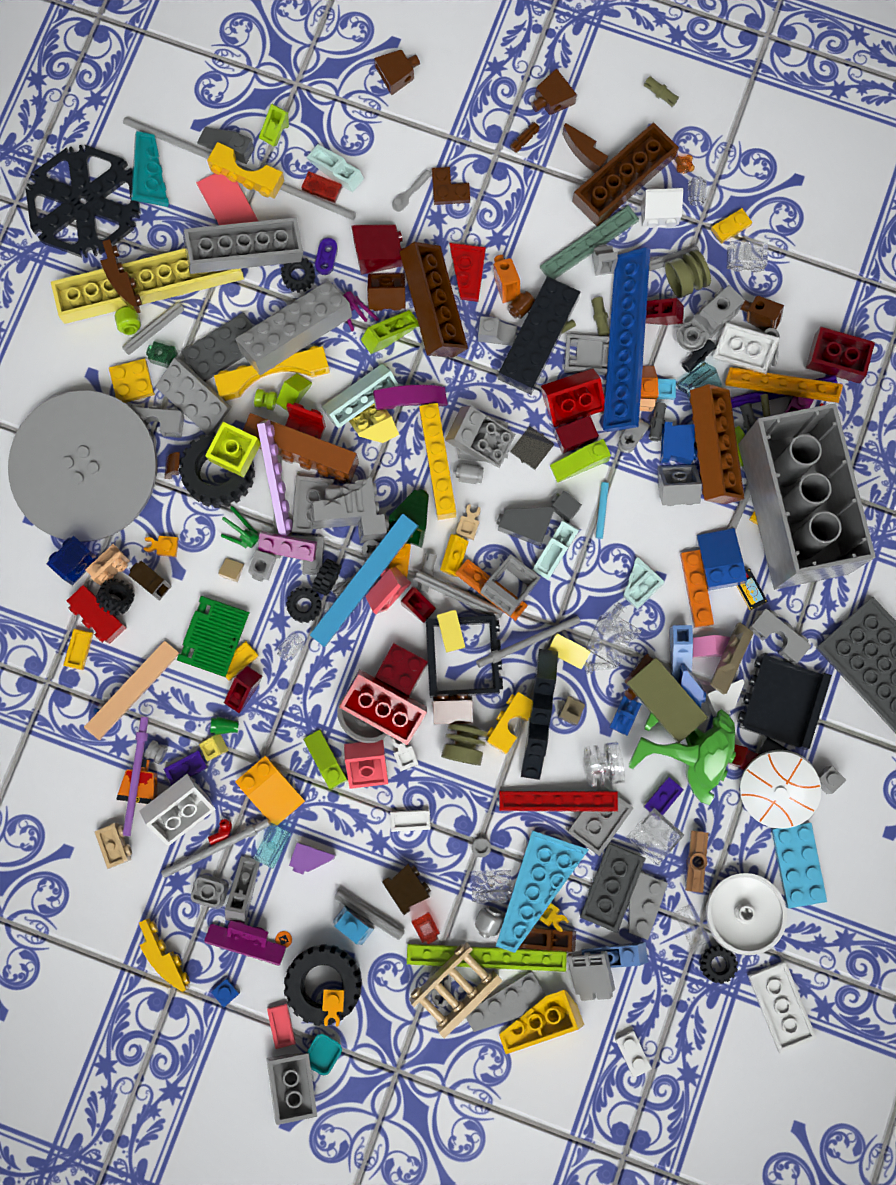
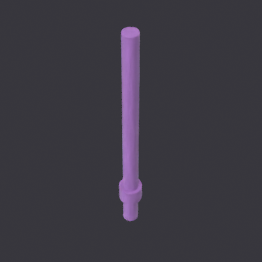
M141 717L139 732H136L135 740H137L123 836H131L144 745L148 739V733H146L148 717Z

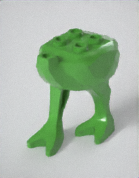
M721 709L717 712V716L713 718V727L703 732L696 728L686 737L688 745L678 742L666 745L656 744L641 737L629 762V768L634 769L645 757L653 753L677 759L686 764L685 773L692 793L701 803L710 805L714 798V794L710 791L719 784L720 780H725L728 772L726 766L728 762H733L736 752H734L735 723L729 714ZM651 712L644 726V729L647 731L659 722Z

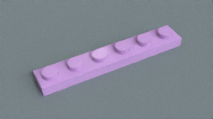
M265 420L258 423L257 427L278 534L287 536L292 532L293 523L289 519V503L285 500L284 495L286 487L281 479L282 466L278 463V446L274 443L273 438L275 435L274 426L271 425L270 420Z

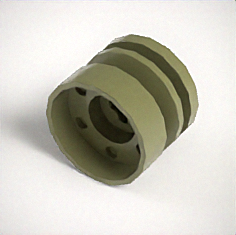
M697 249L683 254L682 259L676 257L665 263L668 283L678 298L692 294L693 288L701 290L702 287L705 288L711 284L708 264L704 256Z
M448 724L447 729L454 731L455 735L446 734L445 737L453 740V744L443 745L441 757L481 766L483 752L475 748L476 746H485L486 742L477 739L478 737L487 738L488 732L467 724Z

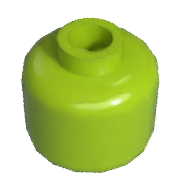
M124 306L116 311L115 322L119 332L125 335H133L140 329L139 313H136L128 306Z

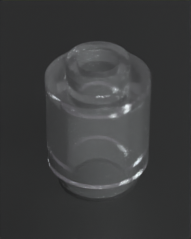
M693 177L692 180L688 181V201H690L692 206H701L706 200L707 182L702 177Z
M296 633L288 635L277 647L279 651L277 655L285 662L287 659L292 661L303 649L305 642Z

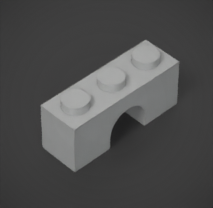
M131 405V408L142 418L146 425L153 421L159 422L160 433L163 437L182 438L184 415L179 409L168 408V410H163L156 406L142 408L140 405Z
M770 609L763 610L749 626V629L762 641L767 639L771 633L781 636L783 647L778 654L789 663L797 664L812 646L808 643L809 640L805 636L794 632V628L789 623H783L778 619L779 616Z

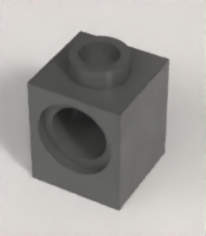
M565 491L561 495L557 493L551 501L553 503L552 507L555 508L554 512L568 523L582 506Z

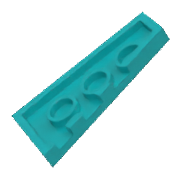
M136 131L131 200L168 207L169 200L166 196L165 182H163L162 167L159 163L155 135Z

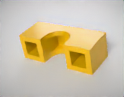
M517 692L516 696L514 694L510 696L506 703L509 707L505 712L503 710L500 712L496 719L499 723L495 728L491 727L487 734V738H489L487 743L505 755L517 738L508 730L509 720L517 717L527 722L530 718L532 700L520 692Z

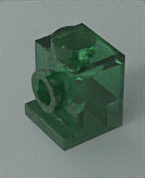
M155 341L153 345L148 346L146 351L150 363L165 368L169 367L172 360L178 354L174 346H168Z

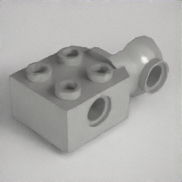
M730 285L725 289L720 288L715 293V298L712 301L707 300L702 305V310L697 312L690 322L680 326L676 335L679 345L688 351L701 349L709 338H712L726 323L738 314L745 299ZM691 335L695 338V340L691 341L687 338V336Z

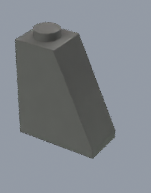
M555 508L505 509L504 514H499L496 522L499 525L498 531L540 547Z

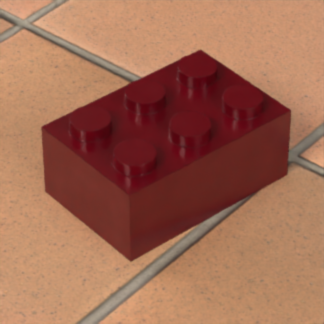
M820 327L814 335L806 369L827 375H835L838 378L860 384L867 376L875 342Z

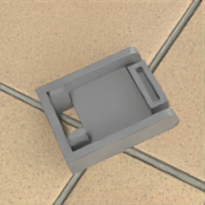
M567 334L564 373H581L594 368L598 375H607V369L602 368H607L609 345L607 344L609 343V337ZM570 346L577 347L576 360H569Z

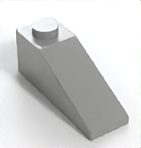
M241 856L226 904L225 920L246 922L260 860Z

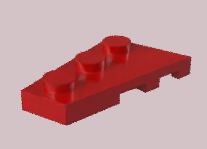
M449 243L460 300L479 302L486 247Z

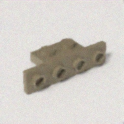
M742 623L736 624L710 682V685L722 694H727L753 636V631Z

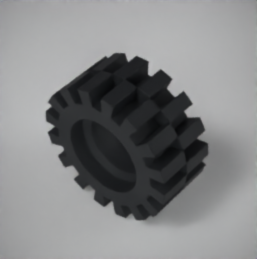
M302 256L301 262L283 264L281 276L286 288H290L292 292L297 290V293H300V290L305 292L307 287L310 289L311 284L314 285L316 277L314 267L307 258L304 260ZM295 269H303L305 271V277L301 280L293 279L291 274Z
M327 558L314 579L312 589L327 596L338 579L342 565Z
M112 578L108 579V581H104L96 595V602L100 603V609L104 607V612L110 611V615H113L114 612L116 615H120V613L125 614L134 601L135 594L132 593L133 589H129L130 585L128 583L124 585L123 580L118 582V579H114V581H112ZM110 594L117 595L121 600L112 598Z
M298 587L287 597V611L295 621L309 623V621H314L315 617L320 615L322 603L318 594L311 588L302 587L299 589ZM301 598H307L311 601V608L307 612H300L297 609V602Z
M717 945L710 946L709 949L704 950V954H701L702 959L699 961V964H701L700 969L703 975L712 982L723 984L724 982L731 981L730 979L736 976L734 973L738 971L736 968L738 961H736V956L731 951ZM717 956L723 957L726 961V967L722 972H715L711 966L712 960Z

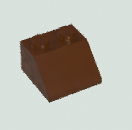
M405 273L368 274V310L382 311L383 309L399 311L406 309Z

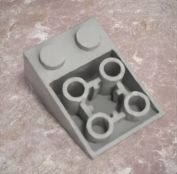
M464 406L460 408L445 441L461 451L500 468L516 434L476 408Z

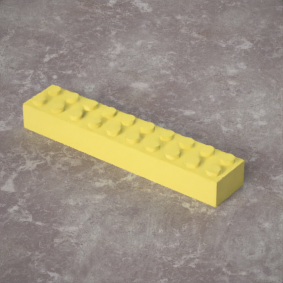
M185 248L122 264L124 271H127L129 276L134 277L137 288L134 290L136 294H139L142 305L244 280L242 268L190 274ZM103 269L51 281L58 316L64 324L115 312L124 306H128L118 296Z

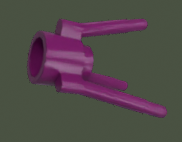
M351 291L343 294L350 303L351 311L356 310L364 322H367V318L358 305L376 321H379V318L371 310H368V307L360 301L358 296H354ZM348 319V325L350 327V330L353 332L354 327L352 325L351 319Z

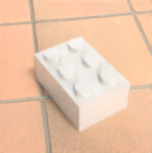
M186 774L139 812L145 824L169 846L216 809L208 795Z

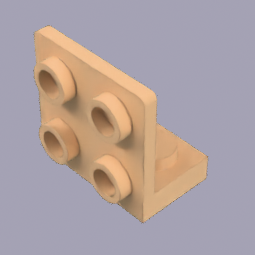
M112 544L85 570L90 574L91 579L101 586L108 579L112 578L113 581L114 576L118 572H122L128 567L127 563L130 560Z

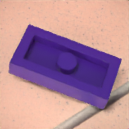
M198 750L164 768V771L171 785H173L186 774L192 777L206 770L208 766Z
M668 777L643 807L660 820L684 789Z

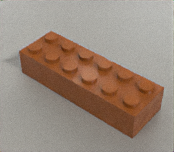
M711 384L690 390V403L693 411L692 420L695 426V440L698 449L697 457L700 464L704 501L729 504L744 500L730 390Z
M250 413L242 431L257 437L260 441L257 424L268 419ZM270 421L275 430V435L273 436L274 443L277 444L278 455L282 457L283 461L290 464L296 462L300 464L301 468L306 470H317L318 474L324 477L330 475L335 477L336 481L343 484L346 482L351 483L359 464L357 453Z

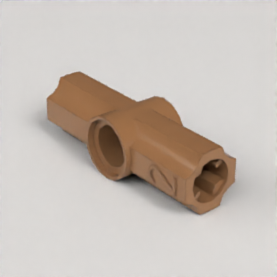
M691 831L689 854L686 860L685 891L703 893L705 868L707 866L706 855L709 834L707 832ZM695 856H699L701 859V865L695 867L692 863Z

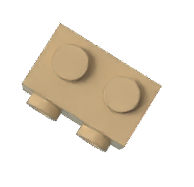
M112 823L110 826L95 831L107 869L132 860L130 857L132 855L131 847L125 843L123 836L124 828L122 825L119 826V823Z

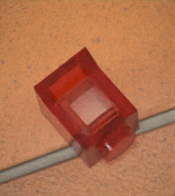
M429 911L411 921L422 943L427 942V944H430L438 939L437 935L440 934V931Z

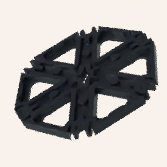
M79 145L78 152H74V149L70 146V154H68L66 147L33 172L34 175L30 176L33 181H36L33 185L27 183V187L30 190L26 189L30 228L35 235L42 232L38 239L50 247L81 258V253H83L85 258H88L87 253L90 250L93 251L94 256H97L98 253L101 255L105 252L102 241L110 239L112 244L115 245L134 230L133 227H136V223L131 221V219L134 217L140 219L138 214H141L139 201L131 200L128 205H122L105 199L124 183L129 185L131 199L133 169L124 170L128 164L123 158L85 145V152L82 145ZM90 157H97L110 162V169L91 182L88 159ZM61 161H67L69 164L71 186L48 178L47 172ZM41 196L61 203V205L45 217L39 218L36 213L35 198ZM81 198H83L84 200L86 199V202H87V203H86V204L81 203L80 199H81ZM95 216L119 224V228L104 240L98 239ZM76 220L77 243L69 244L54 237Z

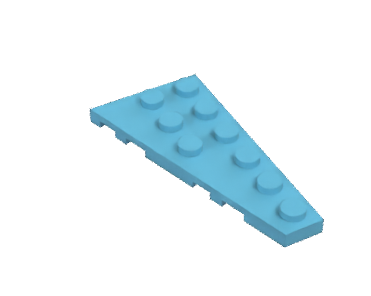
M532 831L496 947L513 953L517 951L589 849Z

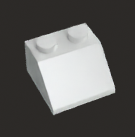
M683 188L646 190L641 203L642 226L655 228L661 225H666L667 227L679 225L682 217Z

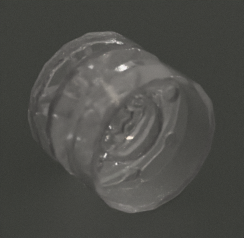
M618 742L604 744L603 753H600L598 746L594 745L593 755L589 746L584 747L583 767L591 788L597 787L596 778H598L600 786H604L605 776H608L611 784L625 782L624 763Z

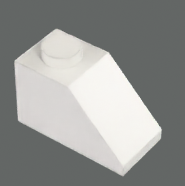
M743 679L732 683L727 694H722L718 690L706 694V702L713 717L717 716V712L721 709L727 714H731L729 710L734 709L745 683Z

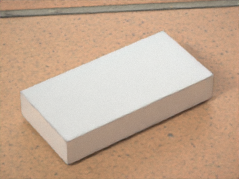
M430 810L390 812L391 832L431 829Z

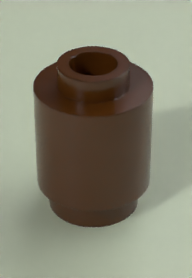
M528 291L520 293L508 305L509 313L514 318L522 319L530 311L535 298Z

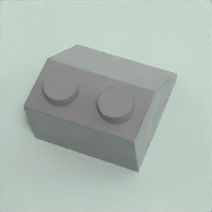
M695 465L658 466L659 496L662 505L700 504L702 483Z

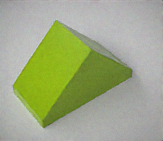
M296 373L284 382L276 404L288 411L287 403L299 404L311 387L312 382Z

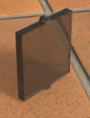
M529 426L510 453L519 458L521 463H526L536 470L552 449L554 443L544 437L543 433L540 434Z

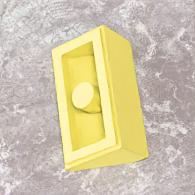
M456 610L438 614L437 618L446 653L465 648Z
M559 634L555 635L548 649L558 651V658L579 669H582L591 652Z

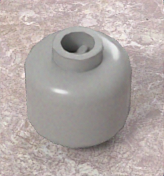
M487 906V908L480 910L475 927L481 936L489 938L490 936L498 935L504 921L501 915L502 912L499 909Z

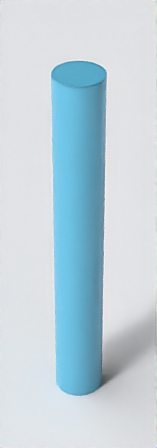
M607 482L601 483L595 537L597 539H603L609 488V483Z

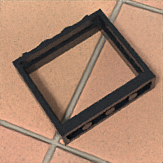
M495 615L458 617L460 626L489 624L491 652L501 650L500 639H497L496 632H500L499 620L495 619ZM438 618L426 619L430 698L437 697V694H448L449 696H457L459 693H467L468 696L499 694L500 689H503V678H499V670H502V659L497 663H492L493 688L437 691L434 627L440 626Z

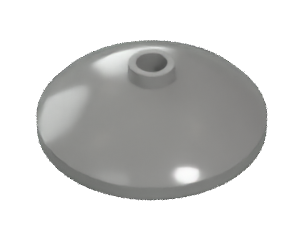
M343 698L340 700L337 709L338 721L342 729L351 738L363 743H375L388 735L366 722L362 723L359 718L339 708Z

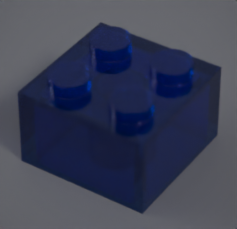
M74 535L71 538H67L62 544L63 547L58 552L52 553L48 558L49 561L46 563L57 575L72 586L84 575L85 569L98 558Z

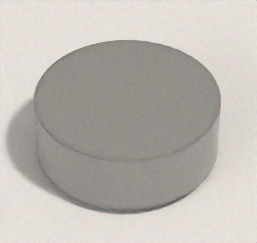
M477 838L472 843V852L477 857H486L491 852V843L486 838Z

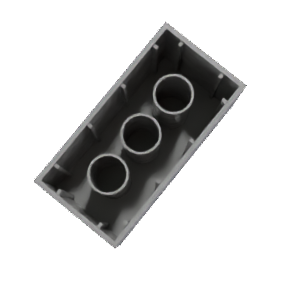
M836 403L758 418L738 446L774 590L849 575L876 558Z

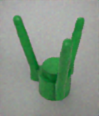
M231 506L230 509L249 530H242L226 517H222L223 521L241 534L240 539L242 541L225 534H221V537L239 544L245 549L247 547L253 548L259 540L258 531L253 529L244 517Z

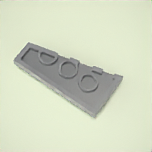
M530 971L482 1001L466 1019L472 1030L476 1032L521 1017L541 1001L546 994L533 972Z

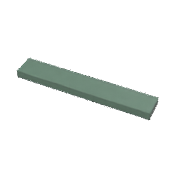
M629 205L540 265V269L546 277L558 278L590 256L594 248L607 244L639 222V218Z

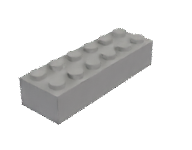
M297 218L184 229L183 240L190 274L302 261L303 248Z
M327 280L235 338L240 353L261 376L352 317L350 303Z

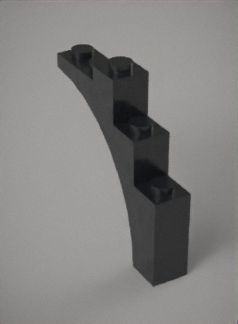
M539 649L528 733L521 769V777L540 780L553 708L558 651Z

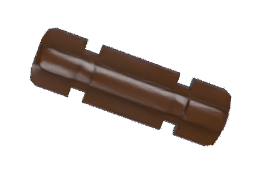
M532 122L528 126L529 128H526L517 137V140L511 143V150L515 153L519 152L522 149L521 147H524L533 135L539 131L540 127L538 124Z

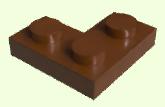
M450 167L432 168L434 205L470 203L469 183L451 184Z

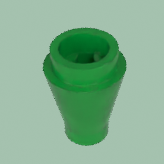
M216 716V718L211 717L210 733H215V735L238 733L239 721Z

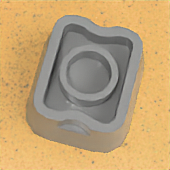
M199 875L194 882L191 900L202 906L219 909L225 902L229 886L222 879L208 875Z

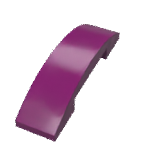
M405 385L373 391L376 410L394 409L396 406L428 405L438 403V407L448 405L445 387Z

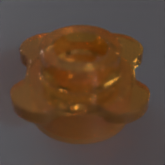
M691 155L685 157L677 156L675 158L678 173L686 174L694 171L695 166L692 164L693 157Z

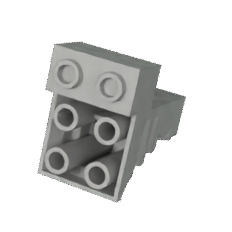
M372 477L357 480L354 484H344L343 486L328 485L324 493V499L312 502L310 510L312 529L358 525L360 544L368 540L381 542L387 535V531H389V521L385 520L384 514L377 515L379 513V503L375 502L377 487L376 483H373Z

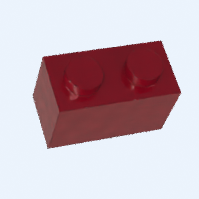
M591 416L577 417L574 419V422L569 424L567 422L561 423L554 432L562 454L596 442L599 437Z

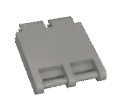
M602 951L601 954H590L588 952L577 956L568 954L575 993L580 995L581 1001L595 1000L596 996L598 1000L611 999L615 985L607 951Z

